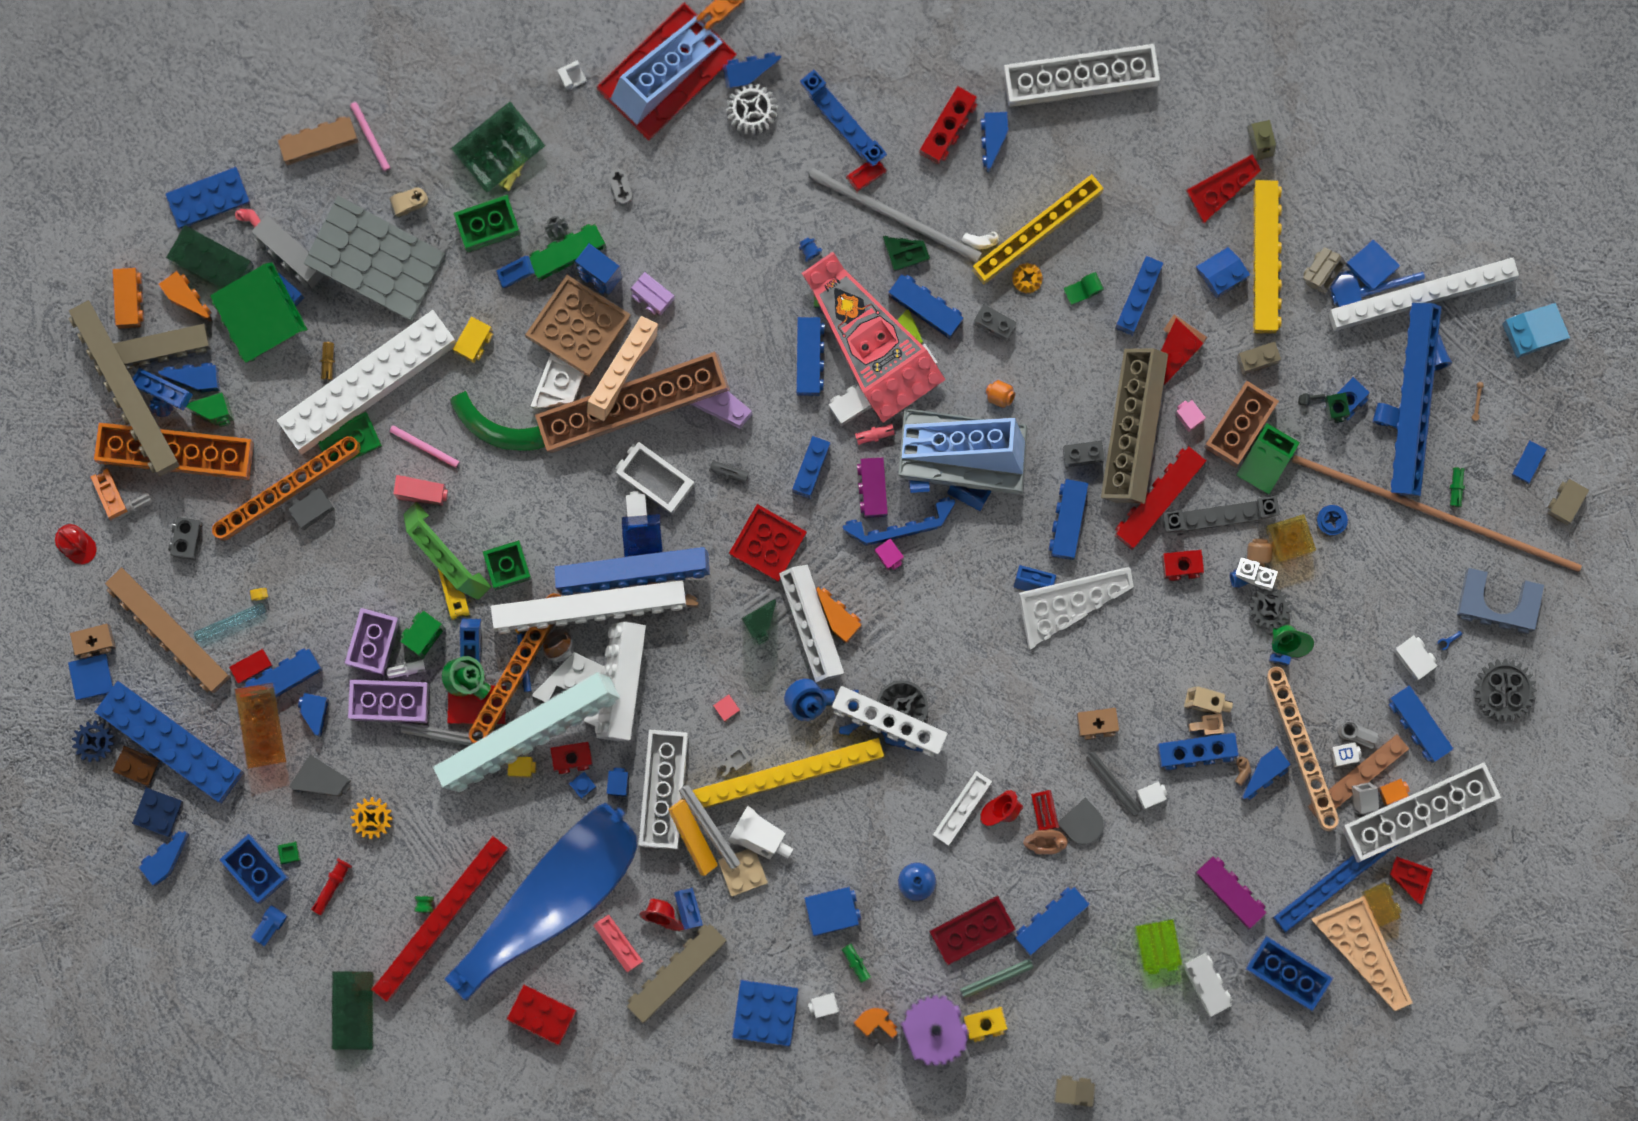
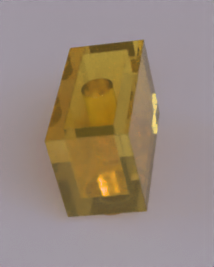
M1384 882L1361 892L1366 898L1378 927L1401 918L1400 914L1402 911L1399 904L1394 903L1392 899L1394 893L1390 885H1386Z

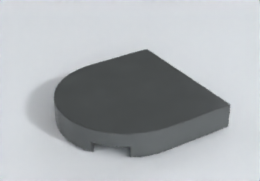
M1085 797L1058 821V825L1074 842L1088 844L1094 842L1103 831V818Z

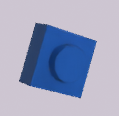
M585 772L569 783L581 799L596 788Z

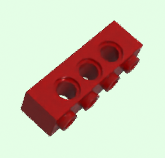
M959 86L956 87L919 149L920 155L938 165L941 160H946L950 153L948 148L951 144L955 145L959 138L957 133L960 128L964 129L969 121L966 119L969 113L973 114L978 106V103H976L977 96ZM956 107H962L964 109V112L962 114H957L954 111V109ZM950 122L955 125V128L948 130L944 125ZM941 138L946 143L943 146H938L935 141Z

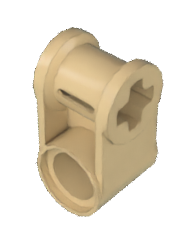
M413 188L389 198L396 217L404 216L414 210L423 208L428 203V197L421 188ZM417 195H420V196H421V197H420V201H417V200H416V199H417V197H416Z

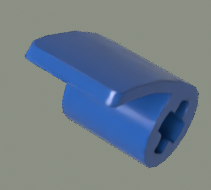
M1377 403L1372 422L1381 426L1397 428L1400 416L1399 408L1384 403Z

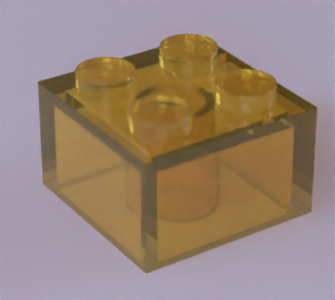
M1305 514L1268 525L1265 528L1270 544H1272L1277 565L1313 554L1316 551Z

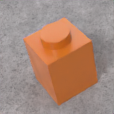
M1402 778L1377 788L1385 806L1408 797V792H1410L1406 781L1403 782Z

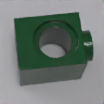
M1346 392L1326 396L1325 404L1329 421L1334 420V423L1346 421L1345 418L1350 416ZM1333 405H1340L1342 412L1336 413L1333 410Z

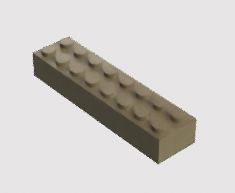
M1124 349L1101 498L1114 503L1145 504L1168 359L1167 353L1157 349Z

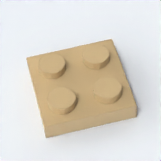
M749 849L735 854L740 864L734 869H730L724 858L718 860L731 897L768 883L757 853Z

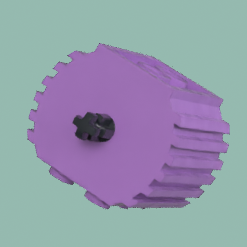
M934 995L932 999L928 996L924 998L925 1001L920 999L917 1001V1005L915 1003L910 1006L911 1011L908 1008L905 1012L906 1019L900 1024L914 1060L920 1059L925 1065L932 1063L933 1066L939 1065L938 1062L943 1065L947 1063L946 1060L951 1062L954 1060V1056L955 1058L959 1057L960 1051H965L966 1036L969 1033L965 1023L961 1024L959 1017L962 1015L958 1005L954 1006L953 1002L947 1000L946 996L938 998L937 995Z

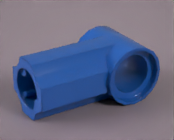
M271 905L264 913L261 923L251 938L266 946L276 930L282 927L288 916Z

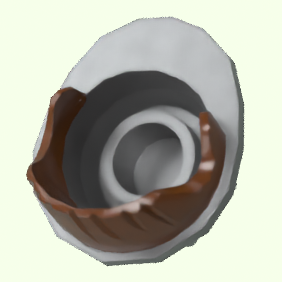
M564 629L553 631L543 644L544 656L554 662L566 661L572 655L574 648L572 636Z

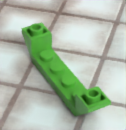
M415 502L403 514L408 535L457 590L475 599H481L492 586L480 573L473 576L424 522L429 515Z

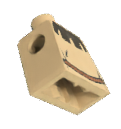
M1196 686L1188 688L1184 707L1210 714H1218L1221 711L1230 713L1233 702L1224 700L1225 694Z

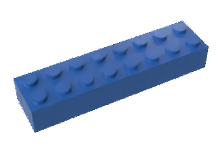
M119 681L115 683L95 710V713L221 804L245 773Z

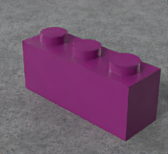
M884 458L860 459V464H857L858 476L861 475L862 483H858L859 494H863V502H860V512L864 513L865 518L887 517Z

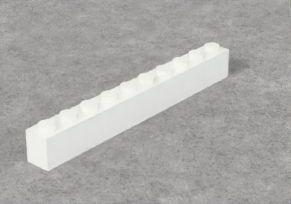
M1509 258L1331 309L1328 315L1333 331H1338L1411 310L1412 303H1436L1516 280L1519 274L1514 258Z
M683 580L492 605L491 612L494 631L499 634H506L513 629L527 631L529 627L537 626V629L548 628L550 624L565 626L568 625L567 622L573 621L576 624L586 623L588 619L603 621L606 620V617L611 616L618 619L624 618L626 614L641 616L644 615V612L652 611L654 614L664 612L663 609L679 611L686 607Z

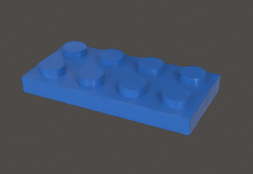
M237 167L165 193L178 229L250 203Z

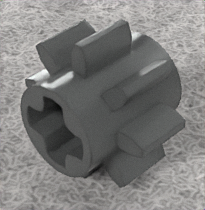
M553 216L547 220V226L544 228L549 238L554 237V239L559 240L567 235L566 230L569 227L564 217L560 219L559 216Z

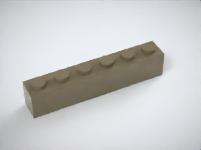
M205 324L113 343L127 370H131L132 366L137 365L146 367L155 361H158V363L168 362L169 358L177 357V359L186 358L191 353L196 355L205 354L207 350L211 349Z
M704 924L697 931L699 935L694 940L690 938L683 945L685 949L680 954L676 952L669 959L671 963L667 967L663 965L655 973L657 977L653 981L649 979L642 985L643 991L639 995L634 993L627 1000L629 1002L627 1007L643 1023L727 942L711 924L708 926Z

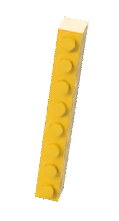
M1091 174L973 265L972 272L985 285L1100 196L1104 188Z
M1255 180L1253 333L1276 334L1278 328H1281L1282 322L1281 317H1278V310H1281L1282 304L1281 298H1278V291H1281L1282 286L1281 279H1278V272H1281L1282 268L1281 261H1278V254H1281L1282 244L1278 242V235H1281L1282 225L1278 223V216H1281L1282 206L1278 205V198H1281L1282 187L1278 186V181Z

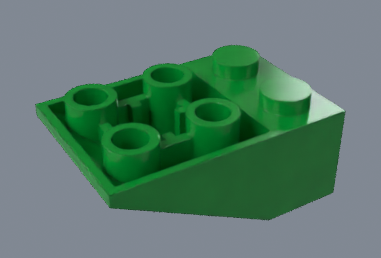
M1267 423L1236 476L1269 495L1300 442Z

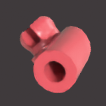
M239 209L235 213L237 220L251 222L254 228L261 221L255 211L251 209Z

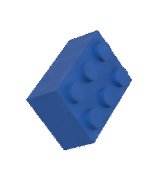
M590 243L575 260L579 277L586 283L589 281L593 283L594 288L601 294L605 292L609 295L622 279L620 266Z
M251 834L246 835L219 859L258 904L263 903L290 879Z

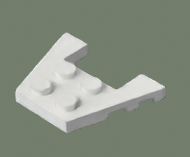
M573 652L532 696L547 702L551 699L557 686L568 690L597 672L603 674L604 666ZM599 714L592 717L587 716L584 722L595 726L599 721Z

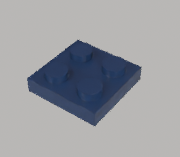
M146 787L132 824L169 837L183 801Z

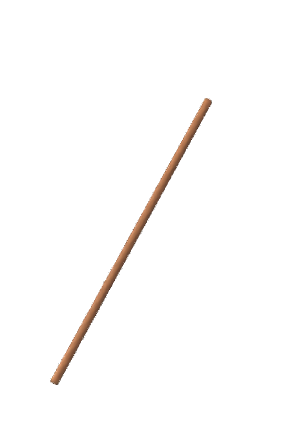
M1294 455L1291 462L1579 572L1582 565L1401 495L1391 493L1388 490L1297 455Z

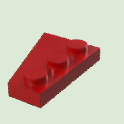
M1177 317L1161 349L1162 352L1168 354L1163 385H1166L1204 345Z

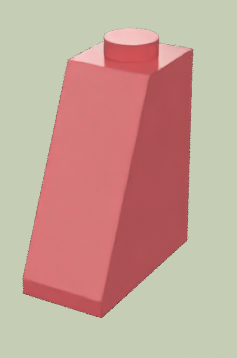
M396 475L393 494L397 500L443 506V501H447L448 490L441 483Z

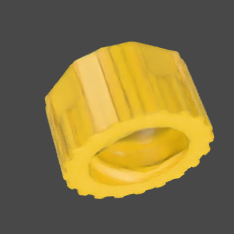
M267 588L250 590L251 600L267 599Z

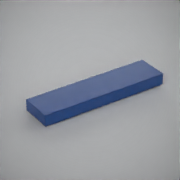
M141 368L137 370L133 377V381L139 390L184 411L193 395Z

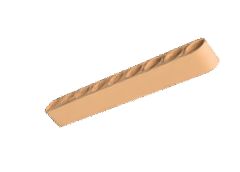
M1273 667L1267 675L1269 688L1320 826L1325 831H1332L1338 825V815L1285 672L1280 667ZM1279 673L1281 679L1274 681L1271 678V674ZM1283 690L1288 694V697L1280 699L1277 693ZM1292 709L1294 716L1287 717L1284 714V710ZM1294 726L1299 727L1301 733L1294 735L1291 733V728ZM1303 744L1308 748V751L1300 753L1297 750V746ZM1308 762L1312 763L1314 765V770H1305L1304 764ZM1316 780L1320 782L1321 788L1313 789L1310 783ZM1325 799L1328 806L1322 808L1318 806L1317 801ZM1324 818H1333L1334 825L1327 826L1324 823Z

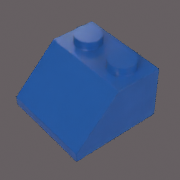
M1229 247L1196 266V269L1216 299L1248 280L1250 276L1241 259Z

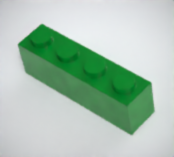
M587 224L580 229V232L576 234L570 233L564 236V240L548 244L546 246L547 249L541 252L537 250L530 254L529 259L539 282L575 264V260L589 243L599 251L606 248V244L595 224Z

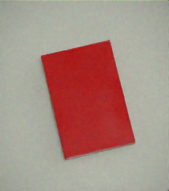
M490 685L489 693L481 700L473 694L454 696L448 692L447 723L474 724L496 685ZM502 685V689L506 691L507 686ZM495 699L492 706L500 707L503 702L501 699ZM506 709L497 724L506 725ZM489 715L485 716L483 718V723L490 724L493 720V717Z

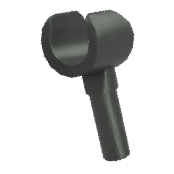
M1304 393L1299 396L1298 404L1307 406L1309 405V400L1325 399V394L1310 395Z

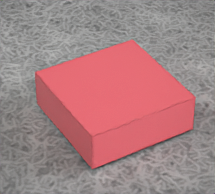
M727 695L713 705L724 722L740 711L730 695Z

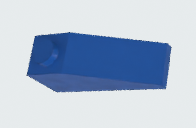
M462 619L460 624V657L470 656L477 659L480 664L481 619Z

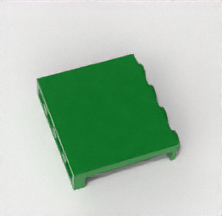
M273 262L263 264L210 295L214 308L218 310L221 316V322L227 327L230 339L236 344L239 350L238 354L245 363L254 361L260 355L295 335L302 334L308 330Z

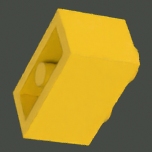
M471 316L453 348L454 353L473 363L476 360H480L484 353V345L486 343L489 344L493 337L492 327Z

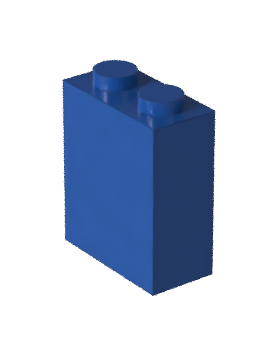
M850 887L804 897L813 936L859 925L858 921L861 920L859 909L855 910L853 902H856L857 899L855 891H851Z

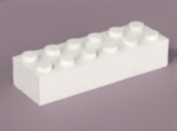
M620 622L612 624L608 630V638L610 640L609 646L606 647L605 651L607 662L603 668V675L611 678L620 698L615 700L616 703L607 708L603 707L599 710V721L595 725L596 738L617 742L631 739L646 625Z
M649 730L639 847L678 850L680 833L668 809L683 799L679 790L684 787L688 733Z

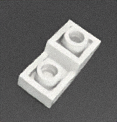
M1241 558L1236 577L1260 588L1272 591L1278 571L1261 567L1258 562Z

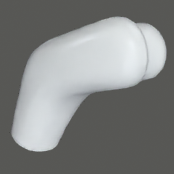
M990 232L985 236H974L965 233L961 241L976 250H982L995 246L999 239L996 232Z

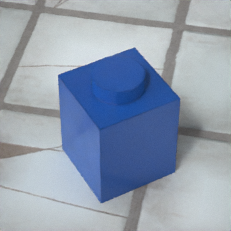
M613 768V771H609L607 795L627 797L629 773L625 772L624 768Z

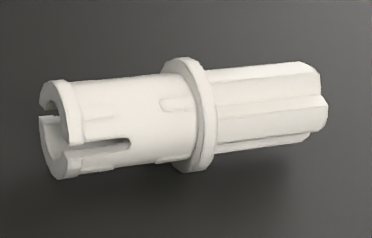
M423 660L410 663L404 662V665L386 669L388 678L403 675L409 677L411 674L426 672Z

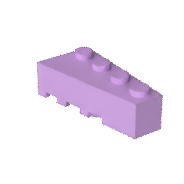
M729 391L690 404L739 429L752 416V411Z

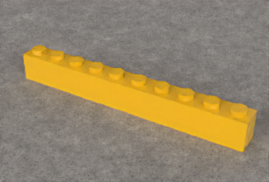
M876 738L692 791L705 809L884 758L880 740Z

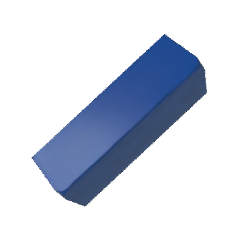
M950 485L947 493L974 509L981 511L991 490Z
M1019 565L1013 587L1029 591L1054 585L1056 575Z

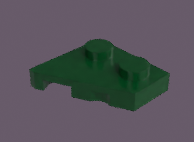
M889 236L882 237L894 272L930 260L924 241L891 238Z

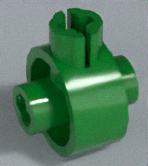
M462 656L449 661L443 668V685L454 696L473 694L481 700L487 696L491 689V686L484 681V670L477 659L470 656Z

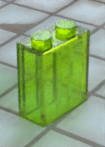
M1174 919L1134 926L1143 973L1148 972L1149 976L1159 974L1160 969L1167 968V972L1179 970L1178 966L1183 964Z

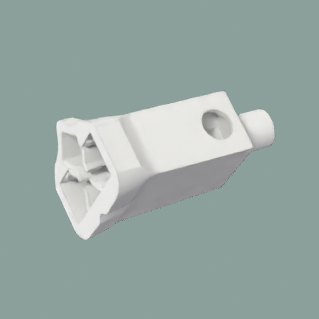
M749 806L745 809L727 841L734 845H741L769 860L775 852L788 859L793 851V848L781 842L785 832L760 817Z

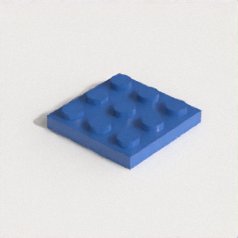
M740 980L732 1038L790 1046L798 988Z

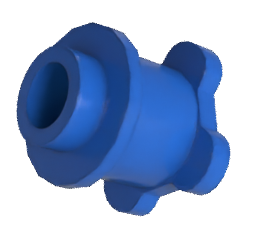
M807 237L799 243L801 246L798 249L802 250L806 256V262L822 253V248L818 249L814 238L810 239Z

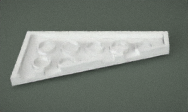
M1126 567L1019 593L1028 648H1034L1036 644L1049 639L1054 633L1067 628L1088 615L1087 613L1100 608L1112 598L1115 599L1133 588L1131 569Z

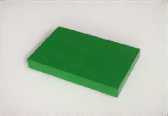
M367 412L350 419L339 427L337 431L318 442L321 452H324L345 437L356 439L360 444V452L347 462L382 447ZM349 442L346 446V450H353L355 447V443ZM337 452L333 453L330 456V460L336 461L339 454Z

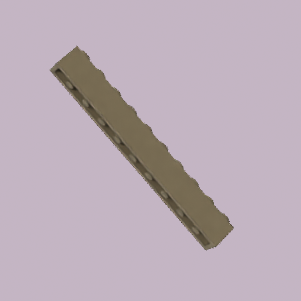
M88 300L70 309L71 317L68 319L73 328L78 327L80 333L77 335L81 343H86L89 347L86 352L91 360H96L98 365L95 368L100 376L104 375L107 380L103 383L108 392L113 391L115 397L112 399L117 408H122L124 413L121 416L126 425L131 424L133 429L130 432L135 441L139 439L142 445L139 447L144 457H149L151 462L147 464L152 473L157 472L159 477L178 468L180 466L90 301Z

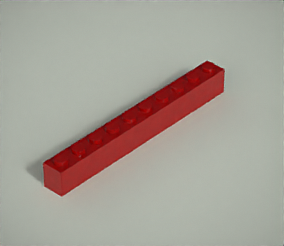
M494 836L489 839L371 989L386 1002L393 998L508 852L509 848Z

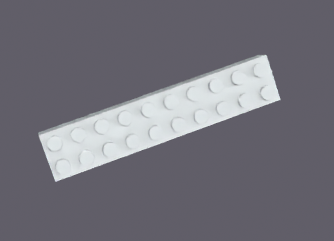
M432 310L278 418L277 422L297 450L303 455L317 445L319 441L324 440L337 431L339 427L350 419L361 414L453 349L456 341L434 310Z

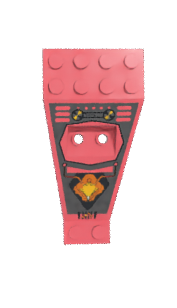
M833 252L801 273L810 286L861 391L882 423L946 380L927 349L843 268ZM883 333L882 338L878 339V334ZM864 344H867L866 349H862Z

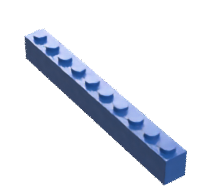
M1412 303L1409 313L1410 325L1407 331L1406 362L1403 368L1404 380L1401 387L1402 398L1399 405L1400 416L1397 424L1398 434L1395 443L1393 479L1391 480V493L1399 495L1421 496L1442 307L1433 303Z

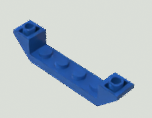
M815 69L800 80L801 85L814 104L862 159L871 166H874L887 156V153L876 140L873 141L829 91L826 87V82Z
M950 497L939 499V503L935 505L938 519H935L933 516L925 518L924 522L916 523V521L905 523V526L900 528L897 525L886 528L887 531L879 532V530L868 532L867 536L864 534L861 521L850 520L845 522L846 525H843V532L862 544L869 546L885 542L889 539L894 540L940 529L954 508L955 499L950 500Z

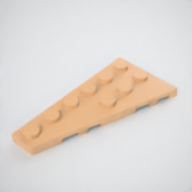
M1365 896L1310 919L1393 1011L1413 1003Z

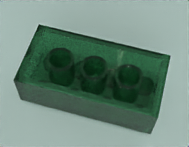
M184 225L166 256V259L173 265L219 290L248 274L254 266L249 259Z

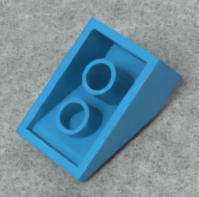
M1556 303L1521 313L1506 319L1502 323L1516 358L1570 338Z

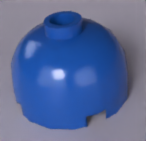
M920 862L910 863L905 866L898 877V888L909 900L923 901L930 897L936 887V876L933 870L928 865Z

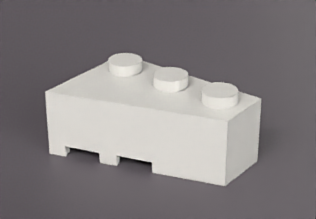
M1206 953L1182 965L1209 1017L1232 1006L1230 1003L1232 998L1227 990L1224 991L1221 985L1223 981L1220 975L1216 974L1213 968L1214 964Z

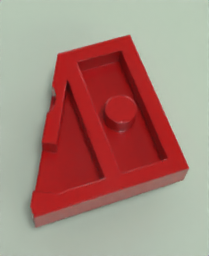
M1396 856L1390 876L1421 905L1433 869Z

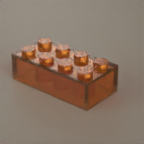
M273 682L234 689L248 769L286 762Z

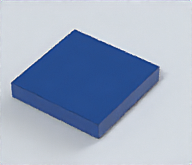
M1374 239L1346 263V266L1372 291L1400 267Z
M107 654L68 662L76 700L107 694L112 689L113 682Z

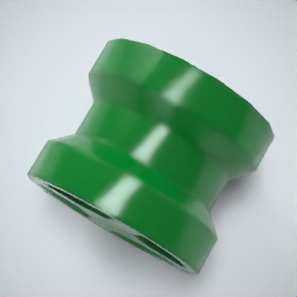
M415 896L417 906L414 908V912L432 913L434 911L432 907L434 897Z

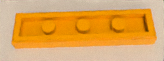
M681 799L670 807L668 811L700 875L705 876L716 868L718 864L686 800Z

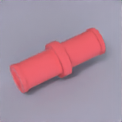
M892 423L878 428L871 427V430L855 433L856 439L865 437L857 440L858 445L874 440L878 442L881 438L894 436V430L886 432V430L893 429Z

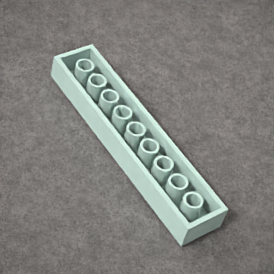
M597 672L433 768L443 788L456 792L464 791L468 788L467 785L472 782L477 783L483 780L486 774L499 771L501 769L500 766L513 763L519 755L528 754L533 751V747L546 744L550 741L549 738L554 735L559 736L565 733L568 727L581 724L583 722L582 719L587 716H595L601 708L614 705L616 703L615 700L619 699L620 696L611 678Z

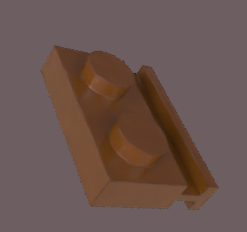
M123 746L113 772L149 786L160 760Z

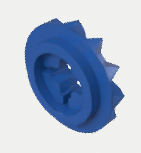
M1337 505L1325 506L1317 516V526L1328 535L1340 534L1348 523L1346 512ZM1329 513L1333 518H1340L1335 521V528L1331 523H1325L1329 519Z

